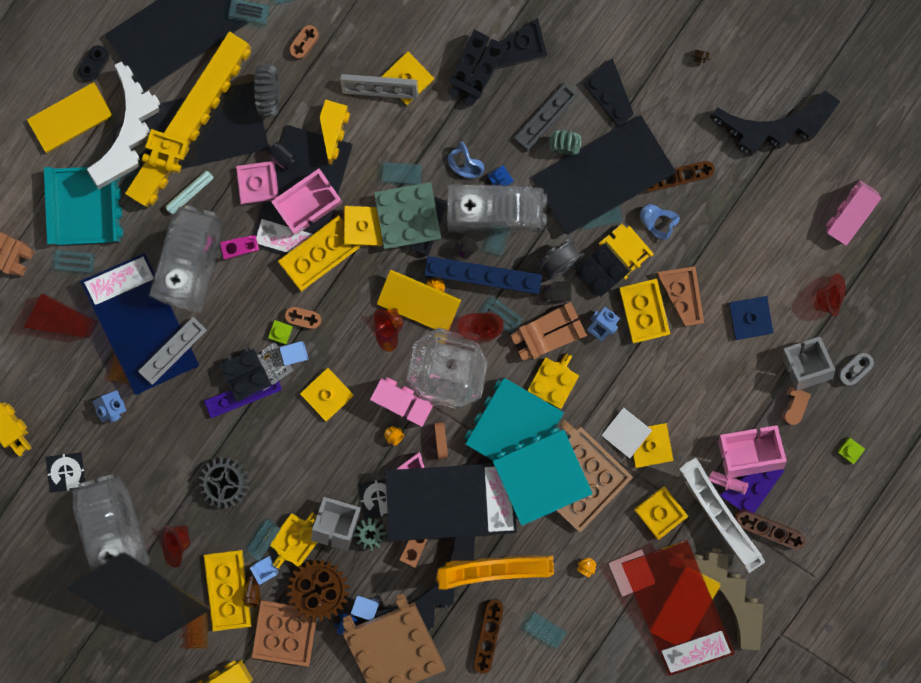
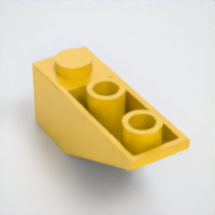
M325 99L320 121L328 162L332 165L333 159L336 160L338 157L339 148L337 146L339 141H343L345 134L343 127L344 123L348 124L350 113L348 112V106Z

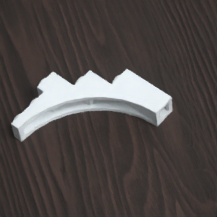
M122 62L115 65V71L122 83L126 99L124 123L112 148L101 160L87 169L98 190L139 167L138 161L140 158L136 151H131V149L148 140L150 130L145 122H141L159 112L158 106L160 102L155 95L152 96L149 91L141 94L143 89L138 82L135 83L131 78L133 76L132 71L128 65L124 66Z
M694 458L686 462L680 468V471L686 480L685 483L689 491L702 506L707 517L720 532L725 543L748 573L752 572L765 563L761 553L733 517L713 487L699 461Z

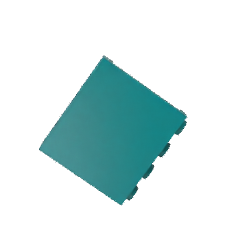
M44 167L47 244L57 246L121 242L123 227L120 226L122 208L119 207V199H121L122 194L121 189L118 188V180L121 177L98 190L88 174L87 169L89 167L56 169Z
M498 379L493 388L496 392L493 397L488 396L484 406L486 409L483 414L478 413L474 420L476 423L473 430L469 429L464 438L467 440L465 444L491 460H496L495 455L504 451L506 454L513 452V447L522 443L525 447L531 444V439L540 435L542 438L549 436L548 432L556 428L564 412L508 379Z
M559 427L548 432L549 436L542 438L541 435L530 440L531 444L525 447L523 443L513 447V452L506 454L504 451L495 455L496 460H493V463L521 526L593 494L564 429L559 430Z

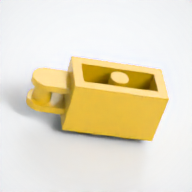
M0 403V443L4 448L11 447L21 457L24 451L31 449L30 444L24 437L28 434L27 426L21 419L18 420L14 414L15 410L10 404ZM20 441L22 444L17 446L16 442Z

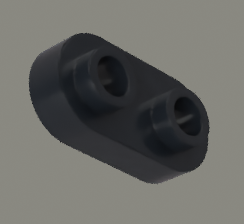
M100 45L92 47L78 68L79 76L88 82L96 80L109 60V52ZM97 52H101V56L99 58L95 57V54ZM90 68V73L85 74V69Z

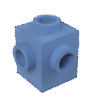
M604 307L600 312L596 311L590 318L593 322L587 331L602 342L608 334L612 336L617 330L618 326L616 323L620 318Z
M117 390L93 401L96 414L101 419V422L109 420L112 423L121 419L120 415L126 412L125 404Z

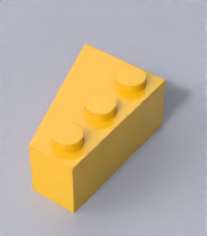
M233 660L225 665L226 669L222 672L217 670L208 676L209 679L203 682L200 680L197 683H251L253 678L242 660L238 662Z

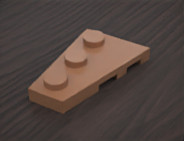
M695 266L657 272L683 325L689 326L704 323Z

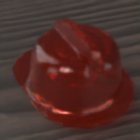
M834 274L828 285L817 290L815 310L830 312L832 316L839 314L846 293L845 280L841 274Z
M396 308L390 310L378 309L374 313L376 340L383 350L392 352L398 346V334L403 328V320Z
M473 313L461 317L457 328L459 333L468 340L488 343L502 333L504 323L502 318L495 313Z
M166 525L163 528L164 557L171 567L176 568L181 565L182 554L191 544L186 525L175 527Z

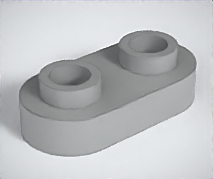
M867 353L857 354L839 371L838 377L840 382L844 385L856 384L872 369L874 364L873 358ZM861 359L865 361L864 366H860L859 361ZM847 372L851 374L850 379H846L845 374Z

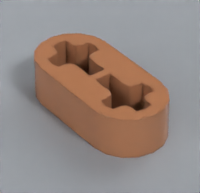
M305 26L291 44L290 52L295 59H304L318 41L319 33L314 26ZM314 31L313 34L315 37H310L307 41H305L307 38L306 32ZM304 44L302 47L303 53L296 55L295 47L300 48Z
M291 307L285 313V318L289 323L310 329L318 328L322 322L321 316L318 313L297 307ZM296 310L298 315H302V319L295 318L292 321V317L289 314ZM312 315H315V319H318V322L311 326L310 322L305 320V316L311 318Z
M444 422L435 423L438 459L448 458Z

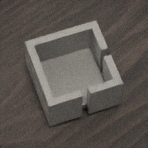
M821 337L805 341L802 347V354H800V343L783 349L782 359L788 373L791 372L790 378L796 391L833 379L835 368Z
M323 497L312 529L311 541L325 545L331 542L332 547L348 551L361 507Z

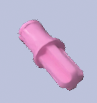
M712 471L709 477L710 482L723 486L726 490L731 489L745 495L749 485L747 482L735 478L726 479V475Z

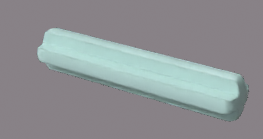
M208 171L203 172L166 205L167 211L174 214L213 180V176Z

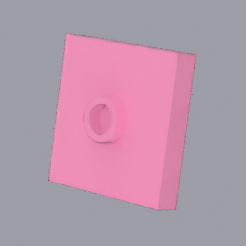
M274 161L236 166L241 205L273 201L279 196Z

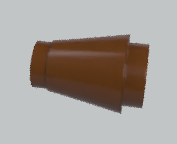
M255 577L248 578L242 597L243 605L247 607H257L259 602H261L260 585Z

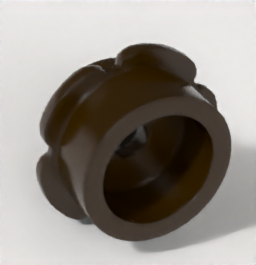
M695 49L692 57H695L694 61L705 64L706 60H710V53Z

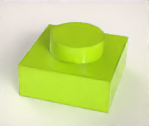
M274 320L268 338L287 345L293 326Z
M848 437L837 453L851 464H855L865 448Z

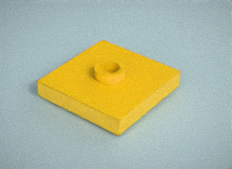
M409 51L381 76L417 80L418 95L435 80ZM400 98L407 106L414 100Z
M344 206L343 245L382 246V233L377 207Z
M329 368L300 393L326 422L354 396Z
M667 423L648 426L652 430L651 433L633 454L635 468L674 461Z
M665 486L634 509L657 540L661 539L688 517Z

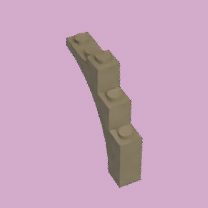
M712 548V551H706V558L701 554H692V557H685L684 553L674 552L673 556L668 555L667 563L669 565L682 568L688 566L721 583L719 590L728 601L734 615L737 628V645L741 649L760 650L764 604L758 601L756 597H747L745 600L746 579L740 573L729 572V575H727L729 554L723 552L721 548Z

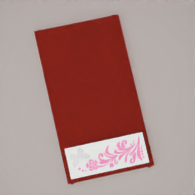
M688 540L622 563V567L669 676L735 655Z

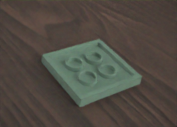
M431 182L374 192L385 250L441 240Z

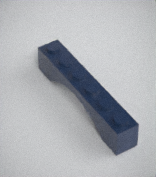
M431 256L427 258L425 270L426 277L480 284L535 295L539 294L542 279L541 274Z

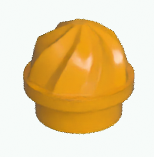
M431 278L426 283V285L442 292L445 290V284L440 278Z
M391 426L385 430L384 436L388 444L396 446L401 442L404 434L401 428Z
M584 558L578 562L577 570L589 578L592 574H595L596 563L592 558Z

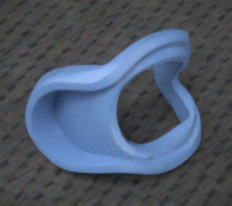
M459 142V148L454 149L448 155L447 161L450 168L465 178L473 179L480 177L485 169L483 162L471 159L464 142ZM462 151L465 156V165L459 168L453 156Z
M647 204L640 212L641 223L656 238L661 240L669 239L673 226L677 225L680 220L679 215L670 210H662L653 204ZM660 216H667L673 220L668 227L667 233L657 230L654 226L656 219Z

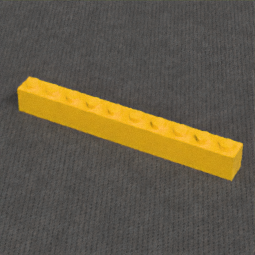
M229 31L164 132L165 134L187 140L189 145L191 141L197 139L200 134V127L202 124L205 125L210 118L209 113L219 105V98L223 92L226 93L228 91L233 76L236 77L241 70L240 65L243 60L246 61L251 55L249 43ZM159 153L158 156L159 159L167 161L169 157L168 155ZM176 158L175 164L179 165L178 162L180 159ZM145 162L125 194L149 208L150 205L153 206L158 200L157 194L159 191L167 186L170 174L175 172L165 171V168L159 166L152 167L149 166V163Z

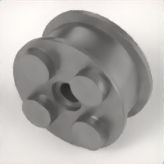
M566 239L560 244L561 247L558 249L553 247L540 260V267L546 268L551 275L549 277L550 280L559 277L571 269L585 256L584 253L580 254L576 249L574 240Z

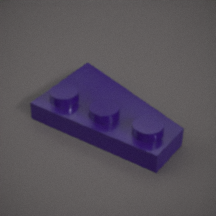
M780 469L744 476L740 481L749 484L745 495L731 489L723 491L719 495L738 509H746L755 513L784 470Z

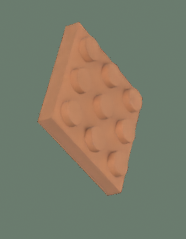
M261 600L252 658L309 667L317 618L315 623H313L312 617H309L307 621L305 620V614L299 617L298 613L300 610L293 611L294 604Z

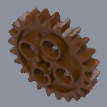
M314 559L313 565L306 561V568L299 565L300 572L293 571L295 578H289L293 585H287V589L292 590V592L287 593V597H293L289 601V604H295L293 611L299 609L298 616L300 617L305 614L306 621L309 617H312L313 623H315L316 618H319L321 623H323L324 617H327L330 621V614L337 617L336 610L343 611L341 603L347 604V600L344 597L349 596V593L344 591L349 589V585L344 584L348 579L347 577L341 578L344 571L337 572L338 565L331 568V561L324 565L323 559L320 564H317ZM321 574H326L329 580L322 583L318 580V577ZM304 581L311 584L310 589H301V583ZM334 583L333 587L323 589L324 587H327L329 584ZM316 587L323 589L321 590V595L313 593ZM328 592H334L336 598L330 601L326 599L325 595ZM313 593L307 598H302L303 595ZM316 599L318 601L317 607L310 608L307 605L308 601Z

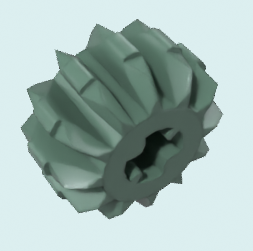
M554 131L550 137L549 149L555 153L565 155L578 154L581 149V136L571 131Z
M371 517L368 518V524L361 520L360 522L363 527L359 525L355 527L360 532L354 533V537H361L356 543L360 544L363 541L362 549H365L368 544L370 551L374 548L373 544L380 548L381 545L378 541L383 543L386 541L381 536L387 535V531H380L385 525L377 526L379 519H376L373 524ZM366 530H374V538H372L371 536L367 537L366 534L368 532Z

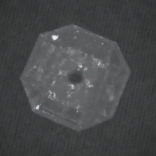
M436 328L413 344L406 381L422 400L460 410L480 400L482 397L488 361L475 337ZM446 364L451 365L453 370L447 368Z

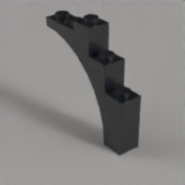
M824 90L803 111L776 121L759 122L745 120L733 116L719 107L713 111L710 117L713 118L712 121L716 125L727 128L731 136L739 137L740 140L736 144L740 147L739 150L747 156L749 154L752 156L757 152L765 139H768V143L772 147H779L780 149L785 146L794 132H797V136L800 139L811 141L841 101Z
M475 536L455 537L454 549L449 562L474 561ZM436 581L425 593L408 602V604L415 603L428 631L430 628H434L435 605H439V608H450V605H454V587L439 589V584ZM398 605L377 608L376 618L399 609Z

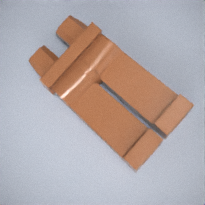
M0 231V270H3V272L23 276L27 267L19 264L22 257L30 260L35 251L28 247L27 243L21 242Z
M571 302L526 326L518 328L519 330L511 335L514 345L524 341L527 348L518 351L522 361L538 358L542 354L587 336L580 320L544 336L545 333L578 318Z

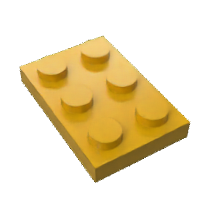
M657 279L619 288L632 344L670 335Z

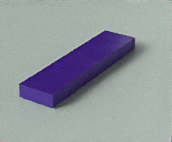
M277 381L266 390H262L240 402L235 400L232 391L229 390L204 400L210 418H214L282 391L280 382Z

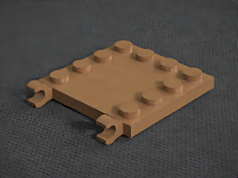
M564 419L560 426L569 434L568 439L593 494L557 511L581 533L633 476L580 425L573 428Z
M404 593L396 596L399 609L358 626H355L351 615L343 617V626L345 628L343 636L367 683H416L445 671V665L415 603L408 604Z

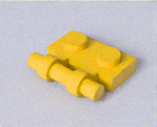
M151 129L145 148L152 150L151 156L144 154L142 161L149 163V166L152 167L159 166L165 168V171L180 173L182 166L175 164V160L177 158L184 161L189 141ZM159 153L168 155V160L159 159Z

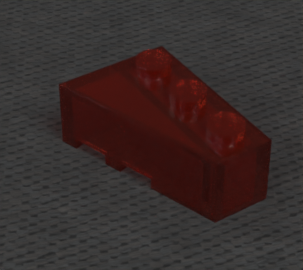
M41 293L23 328L89 338L98 320L48 294Z

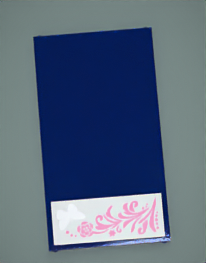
M145 253L80 281L135 396L200 366L190 347L153 385L138 373L181 329Z

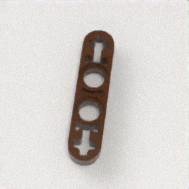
M702 161L675 168L676 173L672 175L674 178L672 184H666L664 181H661L662 187H659L658 183L652 189L649 188L645 192H655L708 179L714 174L715 167L709 161ZM703 165H705L706 168H710V171L707 172L708 175H705V172L698 173L697 175L699 178H696V171L701 170L703 168ZM685 169L690 170L692 173V177L689 180L682 177V171Z
M741 509L735 514V519L741 528L779 544L799 550L806 543L805 537L801 532L746 509ZM747 515V518L753 522L751 524L750 522L744 520L742 523L740 518L745 517ZM759 522H766L767 526L764 530L760 531L757 529ZM776 529H783L784 533L781 537L777 538L774 536ZM788 535L795 539L798 537L800 541L794 543L790 538H788Z
M498 599L489 600L485 609L474 660V668L480 674L488 673L492 666L503 615V604ZM494 603H497L500 610L495 612V617H499L498 620L493 617L487 618V615H492V609L489 607L493 606ZM488 622L496 624V629L493 632L486 630L485 625ZM485 640L492 643V648L488 651L483 650L481 647L482 642ZM479 653H482L484 655H491L490 657L486 656L485 663L488 664V666H484L483 669H480V665L477 664L478 662L480 663L482 661L483 655H479Z

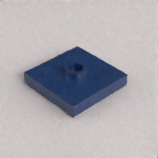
M767 296L728 303L735 340L774 334Z

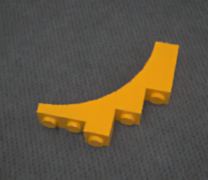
M509 555L504 558L451 561L446 563L445 567L438 569L437 583L439 584V589H449L464 584L490 580L550 577L554 575L553 555Z

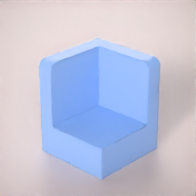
M304 341L280 347L283 362L286 366L309 360Z
M270 556L250 567L259 585L279 573L276 566L272 564L273 561Z
M357 596L351 614L372 620L380 600L375 598L370 600Z

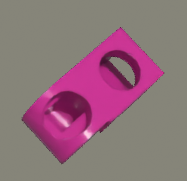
M256 235L220 242L225 260H231L259 251Z

